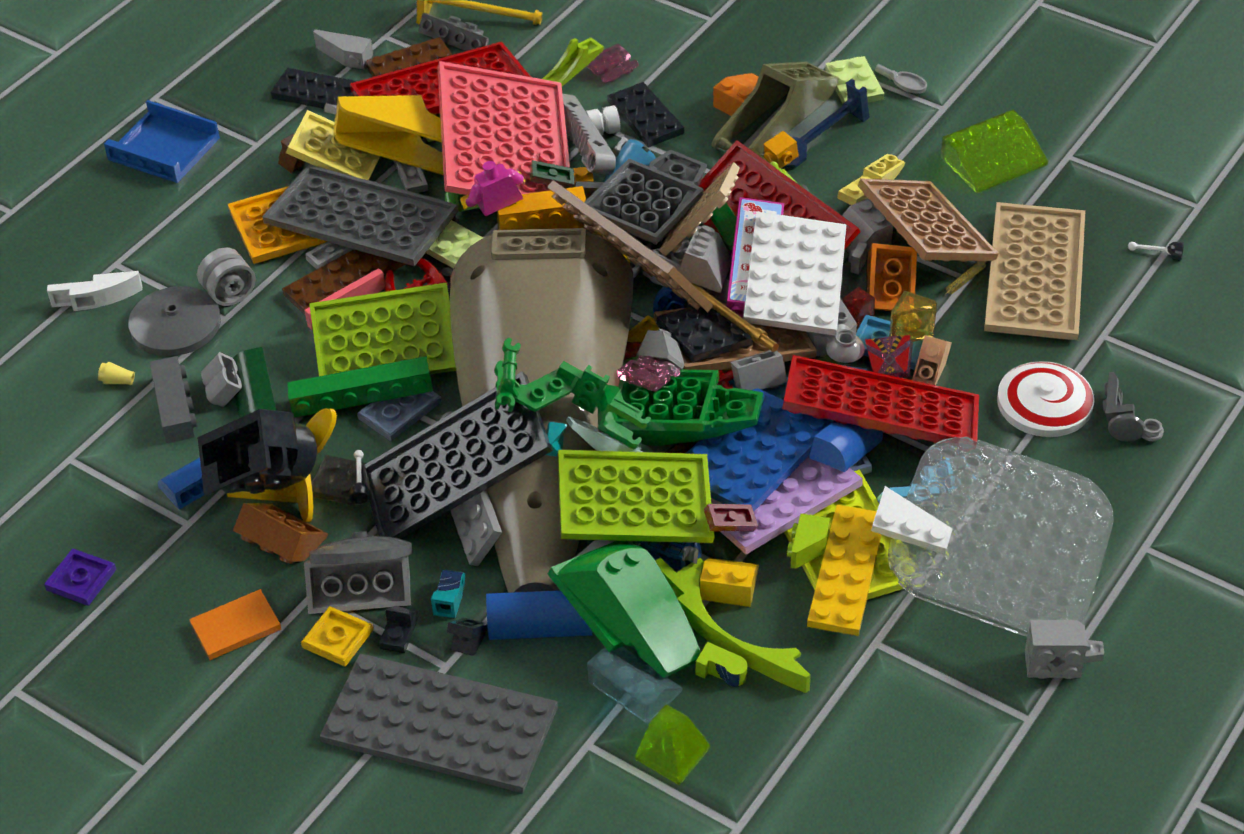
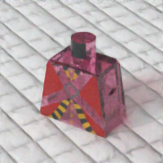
M910 335L865 339L873 372L899 378L910 377L913 340Z

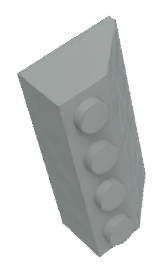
M698 226V230L694 233L685 252L679 272L689 282L720 293L731 267L732 258L719 233L714 232L715 230L709 226Z
M408 556L349 564H312L310 560L304 563L308 614L324 613L329 606L340 611L411 605Z

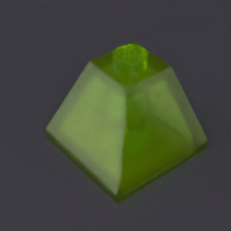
M665 704L649 723L636 752L635 760L680 785L708 752L710 744L688 716Z

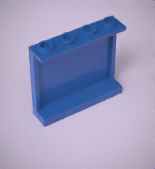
M147 100L148 112L119 142L108 139L104 143L107 158L110 161L178 183L220 139L217 122Z

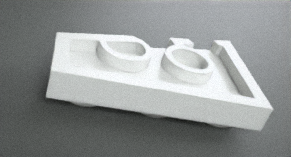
M885 486L871 531L945 554L952 528Z

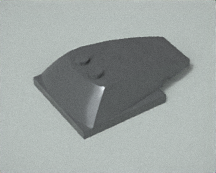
M669 150L650 162L649 166L628 159L585 203L633 238L657 244L662 242L674 225L703 195V188L698 186L706 171L707 164L673 150Z

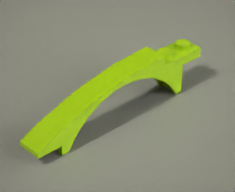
M591 37L578 43V39H572L561 59L542 79L560 82L561 86L565 85L589 65L604 50V46Z
M662 558L655 560L673 589L690 626L707 641L743 657L748 667L786 686L804 693L810 691V674L795 660L801 656V652L797 648L773 649L752 645L731 636L712 620L700 596V579L704 566V561L701 558L697 560V564L692 562L677 573Z

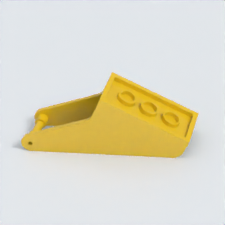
M421 95L338 97L334 134L340 144L444 175L443 153L425 144L420 137L442 142L441 119L427 111Z

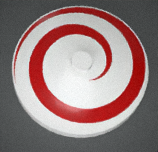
M1031 362L1013 368L1002 378L998 388L997 403L1003 417L1017 429L1035 436L1059 437L1079 430L1088 422L1093 411L1094 394L1087 380L1075 370L1052 362Z

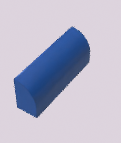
M833 421L814 436L809 458L846 472L882 442L883 431L864 429L858 425L841 424Z
M200 457L158 481L160 490L178 509L204 496Z
M561 591L486 594L489 640L592 635L590 627Z

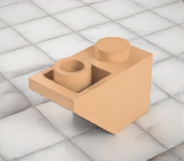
M925 335L912 380L936 385L946 365L952 342Z

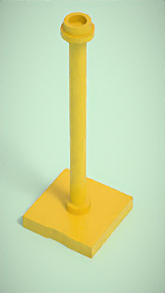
M417 0L416 24H420L423 13L429 14L434 2L533 21V25L541 24L543 13L539 12V10L531 13L467 0Z

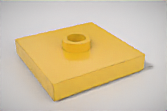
M329 606L302 640L301 645L302 648L346 667L374 630L373 624Z

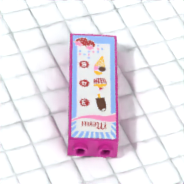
M739 198L726 307L741 318L744 316L756 211L783 215L784 203Z

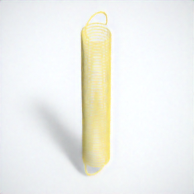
M977 262L948 286L951 294L982 270L979 269L980 267H977V264L984 266V268L985 265Z

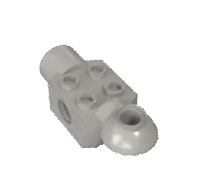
M841 299L836 336L805 331L817 349L816 356L824 357L829 355L835 361L849 363L860 359L864 355L865 348L863 342L856 335L857 323Z

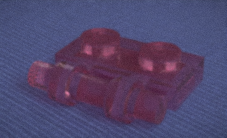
M619 44L603 50L587 67L597 76L605 73L601 75V79L606 83L617 80L624 73L629 74L633 72V69L638 67L639 64L636 59L629 61L630 53Z
M642 355L637 358V361L630 360L617 370L618 379L655 392L670 381V376L678 377L680 375V368L675 367L673 363L667 361L660 362L655 357H645Z

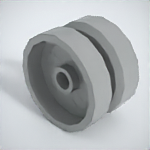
M219 248L212 251L198 266V282L219 305L230 306L244 300L254 288L256 281L255 272L234 249Z

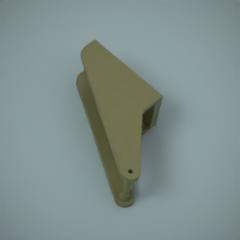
M808 62L763 64L755 88L716 134L712 141V147L716 150L720 148L728 150L733 145L730 143V140L788 94L781 109L748 147L758 156H761L764 153L763 144L782 131L790 132L830 99L835 91L839 77Z

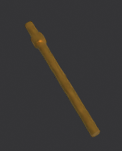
M691 283L713 304L712 308L749 334L754 342L758 345H764L772 352L777 351L779 345L770 339L765 331L761 328H755L699 286Z

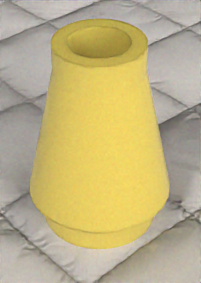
M111 362L102 363L98 372V381H102L103 384L132 385L135 372Z

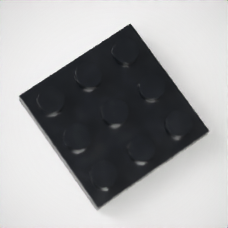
M691 306L657 316L656 325L660 329L671 333V338L679 343L681 351L693 363L753 344L749 334L713 308L706 312L701 307L696 310Z

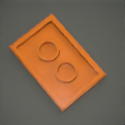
M261 589L189 619L209 660L281 630L280 622Z

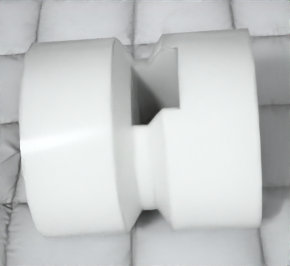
M615 105L602 108L601 112L598 109L586 111L601 135H603L604 131L608 134L620 132V119Z

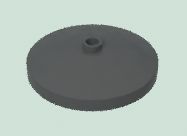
M175 286L155 291L139 301L129 316L128 324L133 341L142 350L159 356H178L193 352L206 345L218 332L221 324V315L218 304L207 292L194 287Z
M367 531L353 532L350 538L333 541L310 551L309 557L312 564H349L380 561L408 556L412 554L411 542L397 538L367 536Z

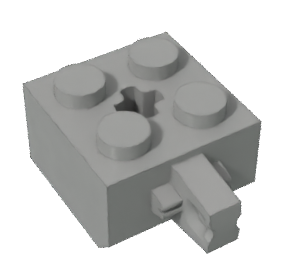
M1030 620L1025 647L1028 678H1081L1084 663L1103 661V642L1087 640L1085 625L1078 620Z

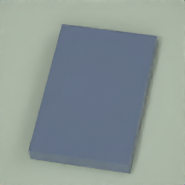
M432 391L370 403L357 414L359 420L389 441H392L439 405L442 400L441 396Z

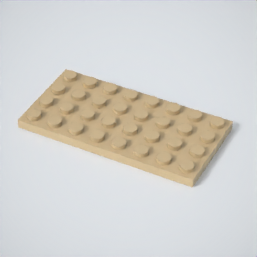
M996 203L992 247L999 254L997 259L991 261L984 331L1078 340L1085 228L1084 210Z

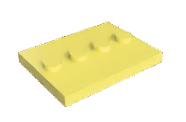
M307 110L286 153L317 167L369 180L380 156L340 144L334 134L335 122Z

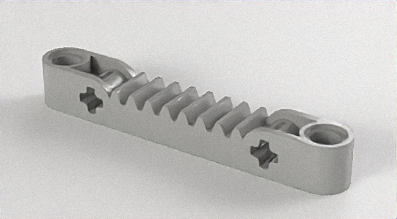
M562 94L566 132L570 136V140H573L572 143L575 144V148H578V152H581L583 164L591 173L611 175L616 166L614 153L574 95Z

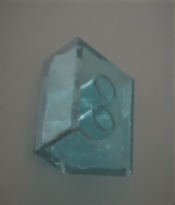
M604 647L587 663L588 682L647 724L682 692V687L667 677L663 678L646 662L624 647L608 652Z

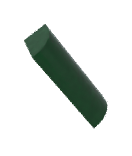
M263 348L248 349L235 355L233 359L237 365V375L242 383L241 389L234 396L238 417L241 418L258 409L276 411Z

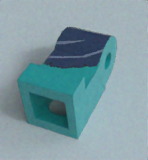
M449 570L442 571L437 590L433 592L431 598L433 615L456 618L463 596L465 573ZM441 604L450 605L451 609L445 610L440 606Z

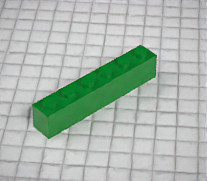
M427 356L287 382L288 399L294 418L316 414L325 408L337 410L433 391Z

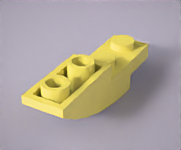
M886 154L865 167L860 178L894 180L904 167L905 162L894 155ZM860 178L839 190L837 199L850 205L869 198L858 187Z

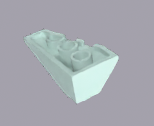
M569 416L566 419L570 427L596 451L653 452L649 446L641 443L638 448L631 449L609 435L598 432V428L589 423Z

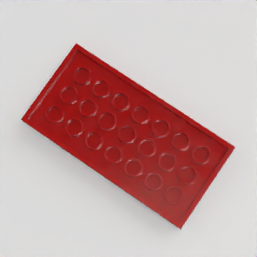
M501 41L350 83V87L354 96L421 95L427 111L431 114L440 113L437 68L440 61L526 77L531 76Z
M738 140L703 177L698 186L703 188L704 192L734 162L740 167L737 173L739 178L735 181V186L731 189L732 192L727 197L726 203L736 217L739 198L741 197L784 203V216L846 224L844 250L861 232L849 220ZM711 218L703 224L713 228L714 232L720 234Z
M792 356L782 409L794 414L803 413L812 415L817 419H831L841 424H854L864 429H877L888 434H900L915 440L923 439L938 445L947 444L956 446L961 450L970 449L975 451L978 434V394L806 357Z

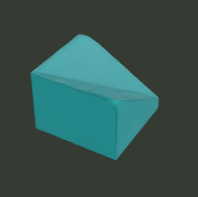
M548 423L546 433L553 451L546 455L557 457L558 450H563V440L567 424Z

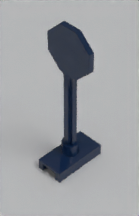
M854 79L846 82L848 100L843 103L841 108L801 138L792 137L797 141L799 156L782 168H796L807 160V144L848 113L854 115L862 122L869 119L867 89L864 86L861 89H857Z

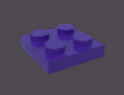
M72 548L45 582L44 586L46 591L89 606L114 574L116 566L115 563Z

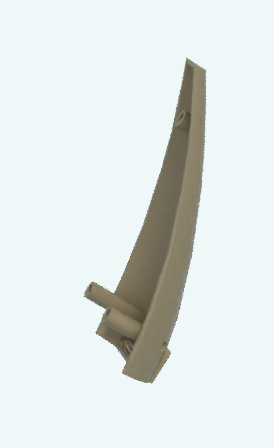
M586 228L493 230L492 235L470 246L454 266L450 283L452 342L462 407L496 387L497 376L494 373V369L498 361L504 362L502 346L507 338L512 339V346L516 343L521 344L520 351L516 355L517 369L515 375L523 371L530 383L558 369L561 363L565 361L583 372L590 365L593 367L591 370L593 373L601 377L605 375L610 376L607 385L618 387L627 345L633 302L634 272L624 255L608 241L586 232ZM570 393L539 409L545 430L549 422L567 424L563 440V450L596 451L570 427L566 419L569 416L598 428V408L593 414L572 403L575 394ZM545 455L487 489L502 530V534L494 543L508 593L560 591L547 573L551 567L575 558L579 540L561 539L558 458Z

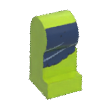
M707 642L696 660L695 675L705 678L707 674H711L724 679L728 685L737 687L745 683L748 665L743 657Z

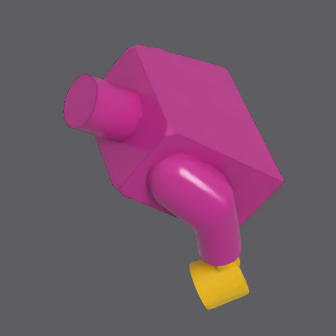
M487 161L482 166L484 171L474 176V185L471 188L470 194L461 197L460 201L464 210L478 205L483 214L487 216L522 200L523 196L517 186L526 181L519 171L517 172L512 168L506 169L503 164L496 165L494 161Z

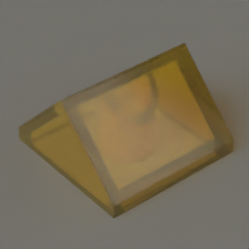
M904 290L891 311L890 348L897 336L910 335V340L904 344L923 340L925 335L934 337L937 309L935 300Z

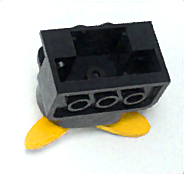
M328 408L322 409L305 426L295 423L292 412L258 409L197 437L204 495H209L219 490H223L226 493L246 491L258 494L265 492V490H281L295 484L301 517L304 522H311L313 518V492L310 473L314 468L317 454L324 448L336 424V411Z

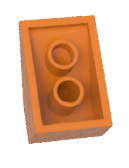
M749 73L724 78L713 87V107L732 116L753 91L759 76Z
M872 243L868 251L867 261L868 309L914 313L917 252L913 247Z

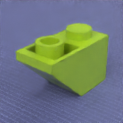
M800 513L799 522L794 523L791 537L795 538L794 542H789L787 557H791V568L796 569L825 553L830 533V518Z

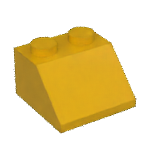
M716 558L706 559L700 579L701 599L751 607L759 564Z

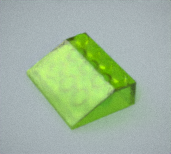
M1014 109L942 137L940 157L976 193L1048 165V160L1027 122Z

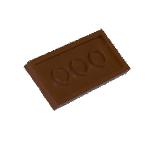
M438 37L365 61L367 69L375 77L451 56L452 53L442 39Z

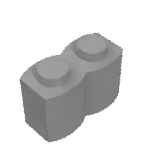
M221 352L201 372L202 382L206 386V397L214 405L224 407L242 387L241 380L237 375V365L234 359Z

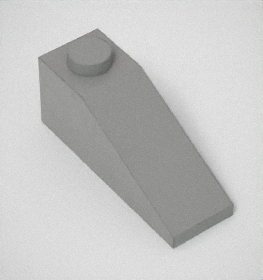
M314 30L316 48L346 67L365 69V60L371 59L373 56L371 39Z

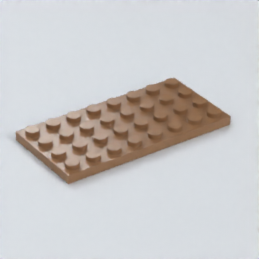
M554 180L548 185V188L554 193L552 198L563 205L562 207L566 211L574 215L573 217L584 225L583 227L590 233L599 235V237L611 243L623 255L628 256L627 259L634 265H639L648 275L657 278L656 280L663 286L671 288L672 292L681 299H686L696 310L701 307L708 312L712 308L713 304L673 265Z

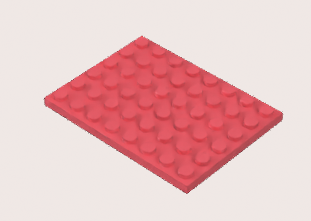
M440 61L437 68L445 192L469 195L474 185V176L484 171L482 166L487 161H494L496 165L503 164L506 169L512 168L517 172L519 171L526 181L517 186L521 194L550 191L548 185L530 182V164L532 160L570 168L561 83Z

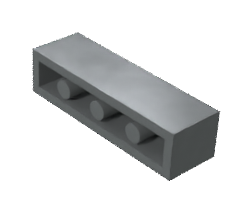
M178 356L151 361L150 367L166 443L195 437L193 428L197 427L195 413L190 414V411L194 410L191 396L186 397V395L191 393L188 380L183 381L184 378H187L184 364L179 365Z

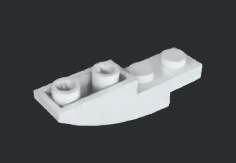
M139 271L93 275V281L48 285L47 293L52 307L72 306L73 311H82L124 300L140 292L143 287Z

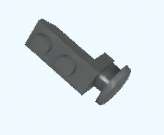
M1109 372L1108 382L1104 384L1107 399L1103 400V410L1108 421L1109 433L1113 438L1120 441H1135L1144 434L1145 424L1140 418L1135 416L1134 404L1122 405L1123 393L1119 388V380L1114 372Z

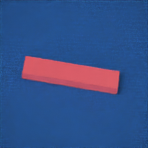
M378 268L321 301L379 293L385 289L384 274ZM309 307L305 309L307 326L313 330Z

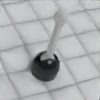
M1130 242L1128 248L1131 251L1136 249L1167 252L1170 258L1182 260L1184 242H1172L1168 247L1139 245L1135 242Z
M361 450L354 452L357 483L352 485L349 491L350 501L356 504H362L369 500L368 487L361 483V459L364 456Z

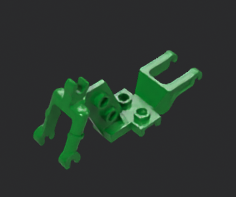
M505 339L502 346L504 362L498 361L494 369V373L497 376L495 384L497 388L495 409L499 410L500 405L505 406L507 404L509 407L508 412H512L516 401L536 412L573 393L575 395L572 403L592 414L598 408V430L631 449L639 447L642 439L638 437L636 440H633V432L616 423L612 412L639 428L648 427L651 418L646 417L642 419L643 412L623 400L619 387L607 385L610 376L605 375L601 377L591 371L593 367L590 365L583 372L563 361L558 369L527 385H521L515 380L517 369L516 355L520 351L521 344L516 343L512 346V339Z

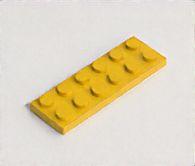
M836 505L807 620V627L859 636L882 534L871 531L877 511Z

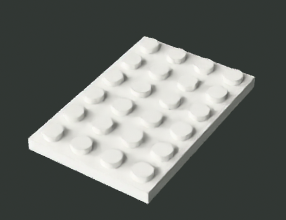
M756 211L743 319L751 324L836 336L846 224Z

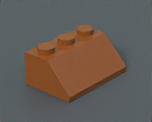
M243 503L233 531L241 535L242 540L261 545V550L268 553H276L280 555L279 559L289 564H293L294 561H305L309 557V552L318 548L328 536V533L268 503Z

